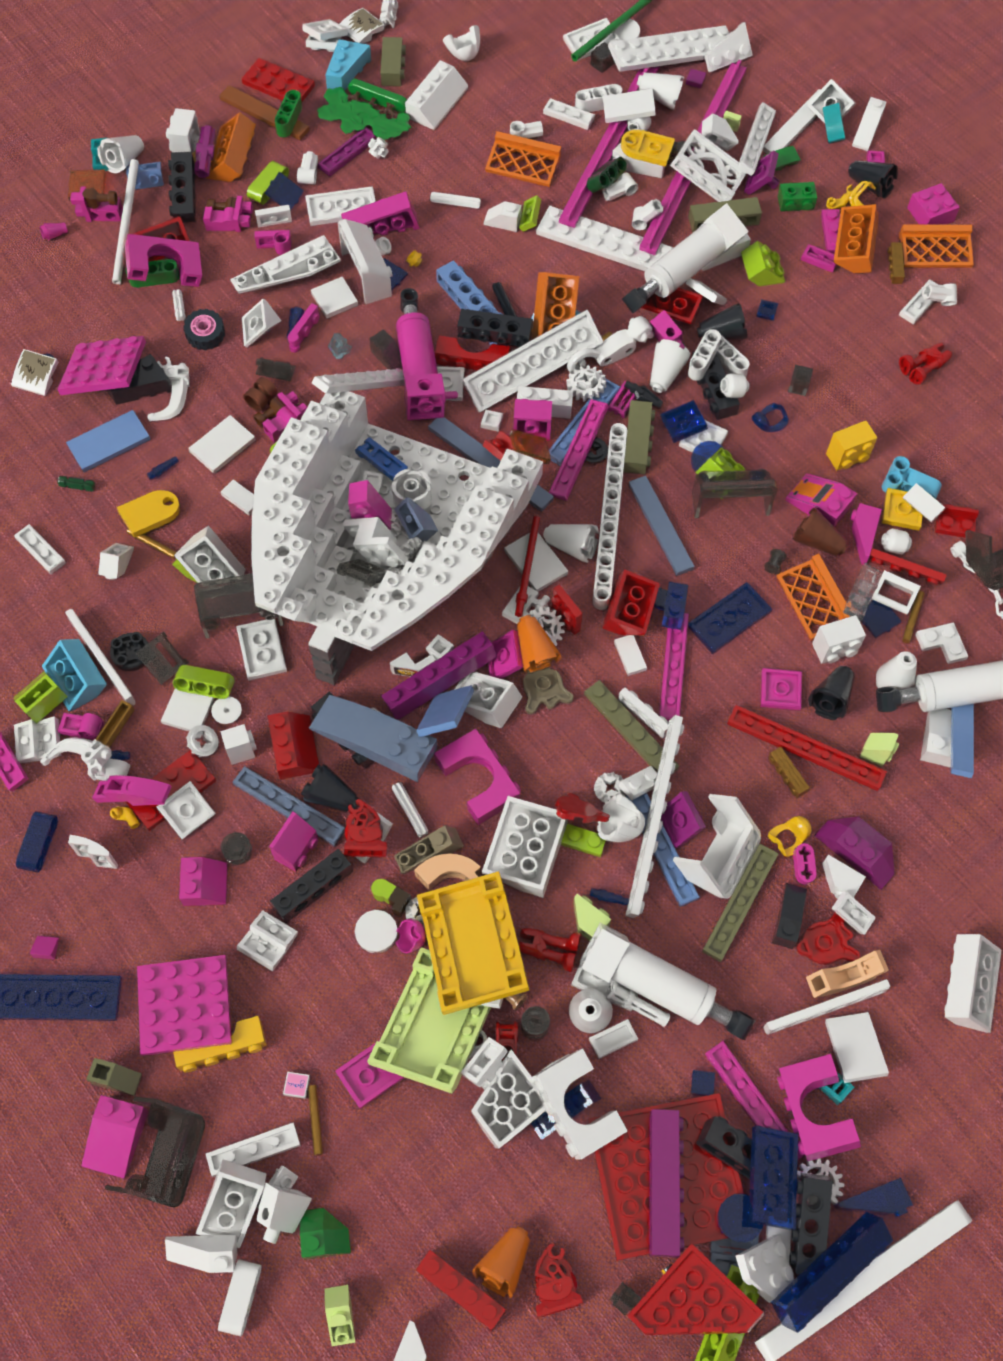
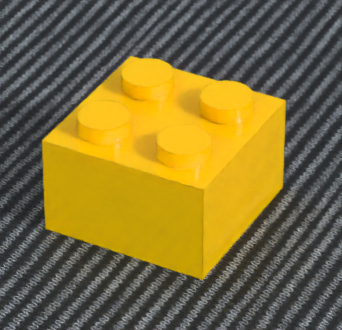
M867 421L860 422L833 433L826 455L836 471L843 468L848 469L853 464L863 463L870 458L877 436Z

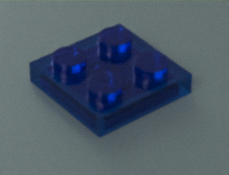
M694 400L660 414L661 420L673 443L708 429L707 423Z

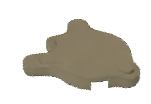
M548 667L535 672L528 670L527 675L523 679L524 693L528 698L525 711L528 714H535L540 704H545L548 709H553L559 702L570 704L574 700V695L563 686L562 678L557 670L554 671Z

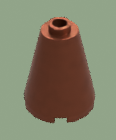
M813 507L809 511L810 516L803 519L792 539L834 556L842 555L848 547L846 544L847 540L818 509Z

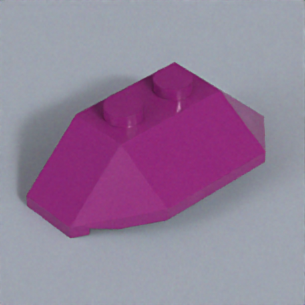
M859 816L828 820L815 834L817 839L859 873L866 876L880 890L895 874L892 843Z

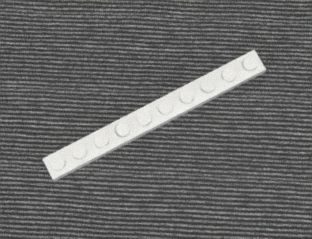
M677 715L672 717L668 724L625 915L630 918H635L642 914L645 902L642 900L644 893L646 894L649 888V881H647L648 873H651L654 861L651 860L653 853L656 852L658 847V841H656L657 833H660L663 822L660 819L667 806L665 797L671 788V782H669L670 774L672 775L675 770L674 756L678 754L680 748L678 738L684 730V725L682 724L683 717Z

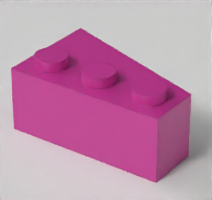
M368 480L349 483L348 506L351 519L379 517L385 526L391 530L392 509Z

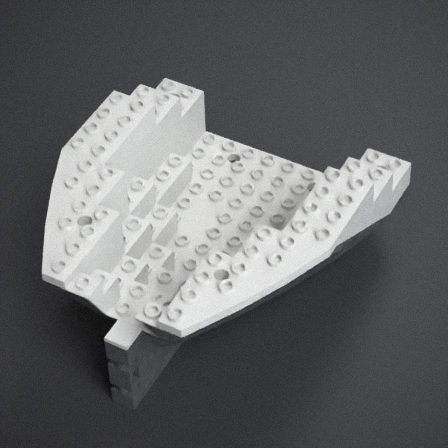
M349 391L325 393L320 403L310 402L300 420L291 417L255 480L252 510V570L256 606L293 621L306 622L317 626L308 643L310 653L313 655L312 661L316 669V678L335 685L355 645L373 651L416 623L449 598L484 567L493 555L498 543L523 515L542 477L543 461L507 449L498 468L493 466L489 468L368 424L366 400L361 395ZM368 437L372 438L388 452L398 450L400 453L394 456L408 466V469H412V471L421 470L428 475L431 483L432 499L431 505L425 511L430 514L438 529V532L428 541L421 542V548L411 561H407L405 565L397 567L390 566L382 581H378L365 573L364 569L369 562L353 546L355 539L343 527L344 520L351 519L348 506L349 483L362 481L364 471L383 474L367 460L360 458L355 452V449L358 446H362ZM383 474L380 495L391 509H395L396 506L393 502L392 494L393 481ZM462 475H466L469 477V479L466 481H462L459 479V477Z

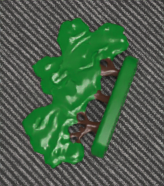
M352 79L348 84V90L352 95L346 94L342 87L328 88L324 98L329 104L317 109L318 116L321 119L328 121L341 119L340 128L345 134L351 133L353 130H363L367 125L372 126L373 134L377 138L380 137L386 140L390 137L400 136L403 131H408L411 128L408 123L410 115L404 113L406 111L405 102L407 101L405 97L358 79ZM361 98L369 102H360L358 100ZM373 103H375L377 105L385 107L386 109L376 110L372 107ZM387 112H389L388 114H391V119H388L386 117Z

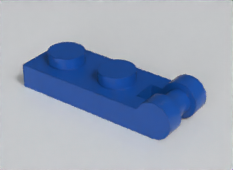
M370 437L364 441L362 446H358L355 449L356 454L360 458L367 460L392 481L397 473L408 469V466Z

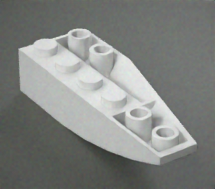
M323 235L230 279L238 294L257 291L311 276L340 262L341 259Z

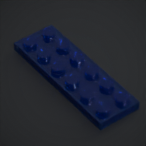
M0 974V1020L117 1021L122 977L112 975Z

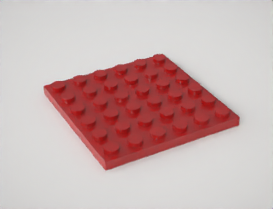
M720 1093L618 1113L627 1132L594 1152L616 1261L649 1255L650 1111L652 1109L679 1110V1117H683V1131H679V1140H683L684 1145L683 1155H680V1164L684 1166L683 1179H680V1188L684 1189V1202L680 1203V1212L684 1213V1227H680V1237H684V1247H689L691 1244L699 1245L753 1233L739 1172L696 1145L706 1120L714 1116L726 1119ZM601 1116L588 1118V1124L592 1123ZM723 1136V1140H724L725 1144L728 1145V1140H727V1138H726L725 1136Z

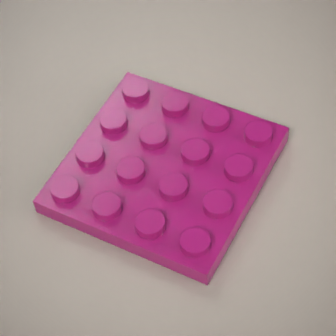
M131 336L123 339L115 338L108 341L76 345L57 389L59 394L68 395L129 387L146 343L144 336Z
M226 955L137 966L140 1054L142 1056L232 1044Z

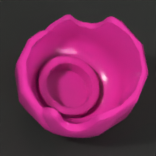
M413 918L401 922L396 930L400 934V938L396 941L399 950L407 954L423 947L426 941V932L423 924Z

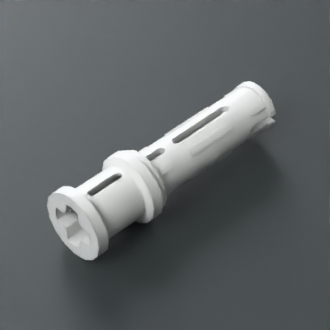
M615 981L607 989L606 999L609 1000L611 998L620 1003L622 1008H631L660 1024L662 1027L667 1025L670 1014L635 996L634 991L619 986Z

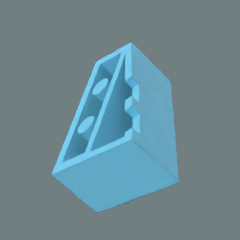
M338 40L325 74L327 89L342 87L346 90L348 88V84L357 73H361L365 64L371 62L370 45Z

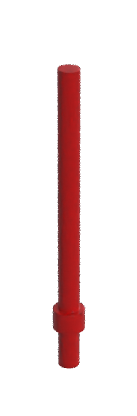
M534 516L532 520L520 589L516 594L515 616L517 617L523 616L524 605L528 599L527 589L540 524V517Z

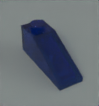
M587 1080L564 1095V1107L569 1117L573 1120L600 1101L601 1097L590 1080ZM546 1111L531 1122L541 1140L556 1131L554 1126L556 1121Z
M899 1178L835 1204L834 1207L835 1210L886 1216L894 1213L895 1217L908 1213L907 1207L912 1206L913 1203L902 1179Z

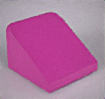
M37 936L30 955L33 958L55 960L59 938Z

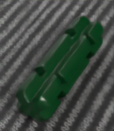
M59 476L57 480L60 487L68 486V488L86 489V491L91 492L95 489V482L93 480L84 481L85 479L67 478V476Z

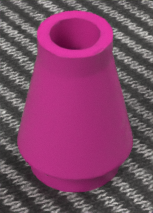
M65 222L43 223L40 226L41 235L44 240L48 239L49 241L68 233Z

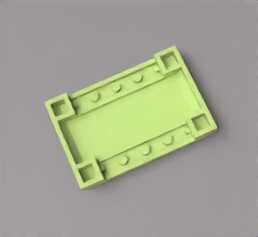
M421 947L412 965L413 971L380 1041L376 1042L370 1054L368 1064L452 1094L460 1082L461 1072L468 1063L491 1007L477 1005L443 1015L438 998V987L430 950Z

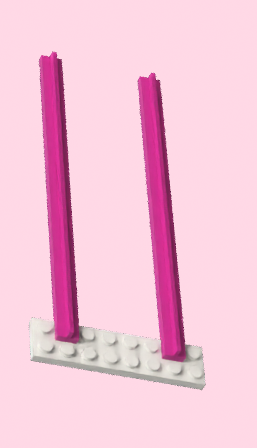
M738 60L737 64L731 63L703 120L711 114L718 115L721 118L724 117V113L727 111L746 73L747 67L741 66L742 60ZM660 66L639 69L627 92L639 91V86L637 85L639 75L643 76L644 72L657 73ZM627 120L612 122L609 124L564 210L549 206L536 229V234L645 271L674 248L662 244V241L691 181L678 171L676 172L661 202L663 212L653 218L644 237L582 217L593 195L587 187L588 178L606 162L611 161L613 150L620 144L623 135L628 129ZM701 122V124H700V126H699V128H698V130H697V131H698L699 133H701V134H702V122Z

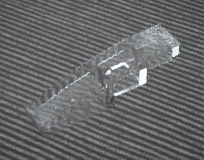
M864 563L850 592L843 613L850 617L856 615L859 622L862 621L866 609L871 603L873 593L878 587L881 571Z

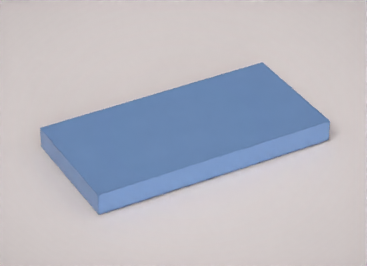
M131 410L67 441L66 444L82 471L86 472L151 439L135 412Z
M472 685L435 696L416 730L418 736L422 737L457 728L474 693Z

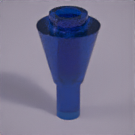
M294 307L289 311L287 339L289 333L305 313L302 308Z

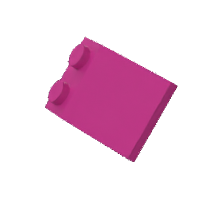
M101 1095L92 1117L81 1167L125 1179L149 1111L142 1106Z

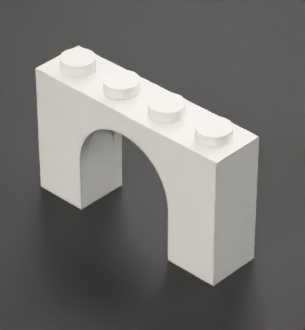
M583 1049L571 1053L532 1076L534 1080L532 1082L533 1088L538 1095H542L545 1101L543 1106L546 1112L553 1116L556 1124H554L556 1131L561 1137L564 1136L567 1142L566 1149L572 1158L575 1157L576 1160L585 1158L627 1132L617 1110L610 1111L587 1125L575 1122L567 1114L564 1107L566 1089L573 1081L594 1069Z

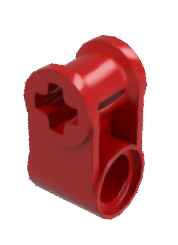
M496 1022V1042L504 1046L506 1050L511 1049L516 1056L518 1022H514V1024H500Z

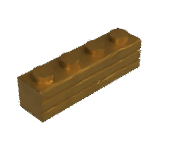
M891 242L890 247L887 249V253H889L888 262H890L889 279H891L892 284H902L905 278L902 243Z
M121 700L95 740L110 748L134 712L133 705Z
M782 747L772 751L769 754V761L775 766L776 772L782 776L783 782L789 786L792 795L799 798L806 794L810 787Z

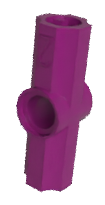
M209 125L201 127L199 143L197 142L194 174L200 178L209 176L211 161L214 158L216 129Z

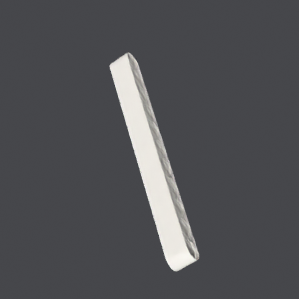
M616 423L611 427L593 592V605L599 610L609 607L612 592L627 428L621 423ZM599 596H602V597H605L606 599H599L598 597H599Z
M956 1200L754 1342L765 1361H776L973 1220L960 1201Z

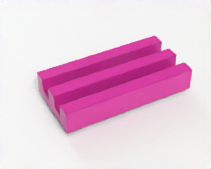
M810 244L807 245L801 257L802 261L832 273L837 266L833 262V253Z
M624 381L608 407L609 412L614 411L616 415L621 414L622 418L629 411L630 400H636L633 393L622 410L623 405L631 394L628 389L618 407L615 406L626 389L624 387L626 381Z

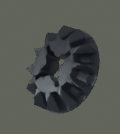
M595 437L591 449L596 450V455L593 452H588L585 461L591 464L594 462L600 463L601 460H605L608 454L607 444L602 439Z

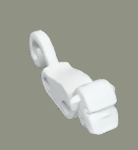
M643 316L631 318L628 330L617 331L605 339L604 343L595 348H584L576 352L568 361V371L574 374V369L580 370V366L585 368V357L595 358L598 364L603 367L629 356L634 352L637 341L645 343L647 338L654 337L652 326Z

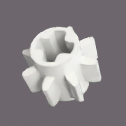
M380 137L376 140L372 138L368 144L370 147L369 153L377 159L380 156L385 158L389 152V149H387L388 143Z

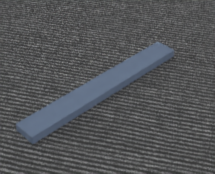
M445 417L436 418L428 426L432 433L469 460L489 468L492 466L498 468L501 462L498 458ZM537 485L529 503L542 512L554 500V496Z

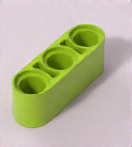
M271 161L248 187L247 197L264 205L285 182L289 175V168Z
M189 665L180 666L173 680V686L179 691L218 699L228 698L235 683L234 677L229 673Z

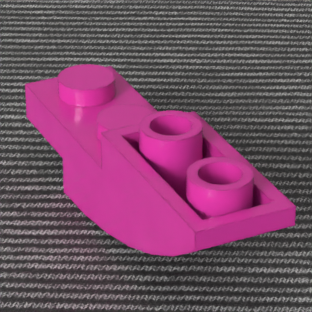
M114 775L109 776L107 781L99 782L92 799L97 803L128 801L132 806L163 805L172 786L141 777Z

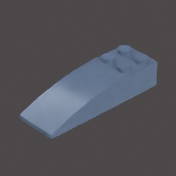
M332 695L328 696L309 727L310 730L417 783L437 750L436 738L430 735L420 737L416 731L417 729L397 719Z

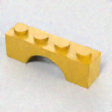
M259 1016L236 1022L235 1031L231 1036L232 1044L173 1052L176 1067L180 1071L187 1073L195 1071L197 1066L200 1065L212 1066L224 1058L232 1060L240 1057V1054L244 1052L256 1053L261 1051L262 1047L267 1046L261 1019Z

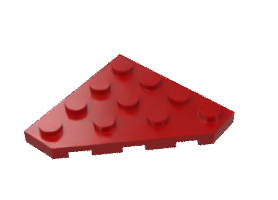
M691 1244L627 1316L645 1335L749 1333L764 1316V1312Z

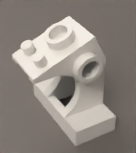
M489 1037L462 1070L461 1074L476 1086L482 1087L485 1090L487 1085L493 1081L499 1067H503L504 1064L501 1060L508 1051L504 1046Z

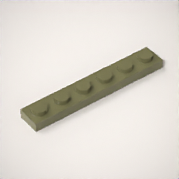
M600 680L585 690L584 695L645 762L658 773L663 751L659 743ZM673 761L676 764L674 770L676 772L679 769V765Z
M759 844L703 948V953L719 962L723 960L779 853Z

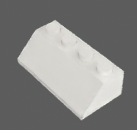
M440 60L405 102L406 113L410 115L411 120L435 130L466 92L468 84L454 66Z
M957 934L954 944L953 963L951 964V978L948 984L947 1004L944 1011L945 1018L956 1025L991 1033L1002 950L981 934Z

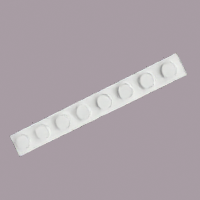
M396 368L392 370L315 376L312 384L327 394L404 386L405 382L403 370Z

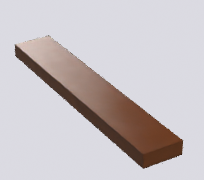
M230 85L219 95L220 100L276 128L275 116L278 112L277 109ZM297 120L290 136L301 140L309 132L310 128L305 123Z

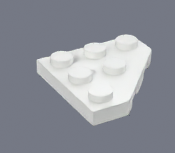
M780 1235L772 1236L736 1255L743 1281L748 1285L755 1286L758 1289L757 1293L767 1302H773L777 1305V1310L782 1315L791 1314L803 1307L801 1296L793 1277V1270L786 1255V1248Z

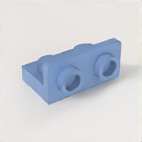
M161 162L139 164L135 189L164 185ZM127 166L126 168L127 179L129 173V166Z

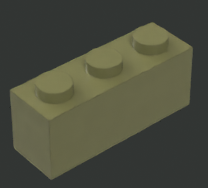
M383 37L380 73L381 86H401V79L405 78V71L402 67H405V57L403 55H406V45H403L402 37Z

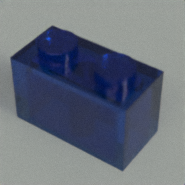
M669 582L661 627L681 630L689 585Z

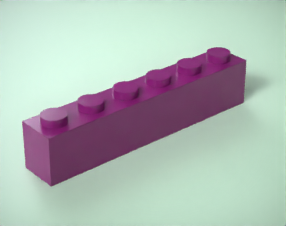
M483 631L381 695L388 710L395 719H401L496 658L494 646Z
M652 1109L650 1111L649 1257L678 1258L680 1257V1252H684V1237H680V1227H684V1213L680 1212V1203L684 1202V1189L680 1188V1179H683L684 1166L680 1164V1155H683L684 1145L683 1140H679V1131H683V1117H679V1110Z

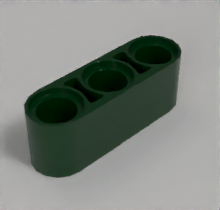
M618 157L606 162L587 180L589 191L595 193L608 188L627 169L624 158Z

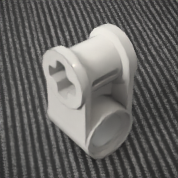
M108 759L103 766L106 774L103 776L98 771L95 777L97 780L107 781L109 776H127L130 764L118 759Z

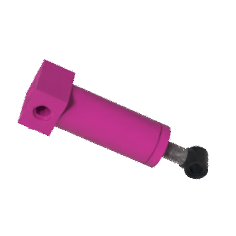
M407 288L400 293V309L404 315L396 323L405 382L404 402L407 420L444 418L446 399L458 398L457 391L445 392L442 373L438 374L429 319L424 314L417 312V291Z

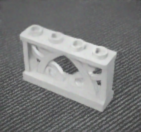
M695 129L688 136L670 165L718 202L731 200L746 175V172L737 167L739 164L737 160ZM685 151L688 152V154L690 155L689 157L684 155ZM701 160L713 161L718 173L710 174L704 170ZM733 176V177L736 178V179L731 180V179H728L727 177ZM727 183L733 185L731 189L727 187Z

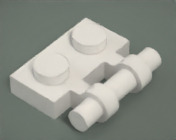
M528 586V599L524 605L523 616L530 615L528 610L531 606L535 607L534 610L536 611L538 607H542V609L548 607V602L550 601V597L547 595L538 600L539 592ZM520 587L502 612L503 617L516 624L520 622L519 619L521 618L515 616L516 594L519 592Z

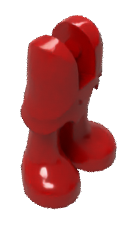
M942 342L920 351L919 356L914 359L908 354L903 355L899 359V367L905 376L910 374L909 380L912 383L921 384L926 380L928 373L934 369H939L951 359L952 352L946 350L941 353L944 344Z
M521 929L520 936L533 941V944L518 942L521 953L533 956L538 960L545 961V959L554 961L561 964L564 970L572 973L581 933L573 932L569 938H562L544 933L543 930ZM546 945L566 950L568 953L546 949Z

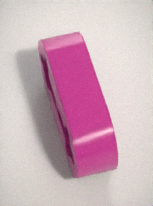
M800 844L793 851L795 877L799 883L806 885L816 878L815 855L813 848L809 844ZM802 849H804L805 853H808L805 857V862L803 855L799 854ZM805 868L806 873H810V876L807 879L804 875L801 874L805 870Z

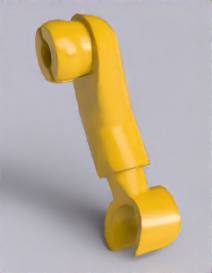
M852 184L847 187L846 193L841 198H828L827 208L839 209L845 207L849 202Z

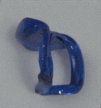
M776 403L766 406L761 412H755L751 417L753 422L765 432L780 431L789 422L784 407ZM775 409L780 410L783 419L776 425L770 426L765 415Z

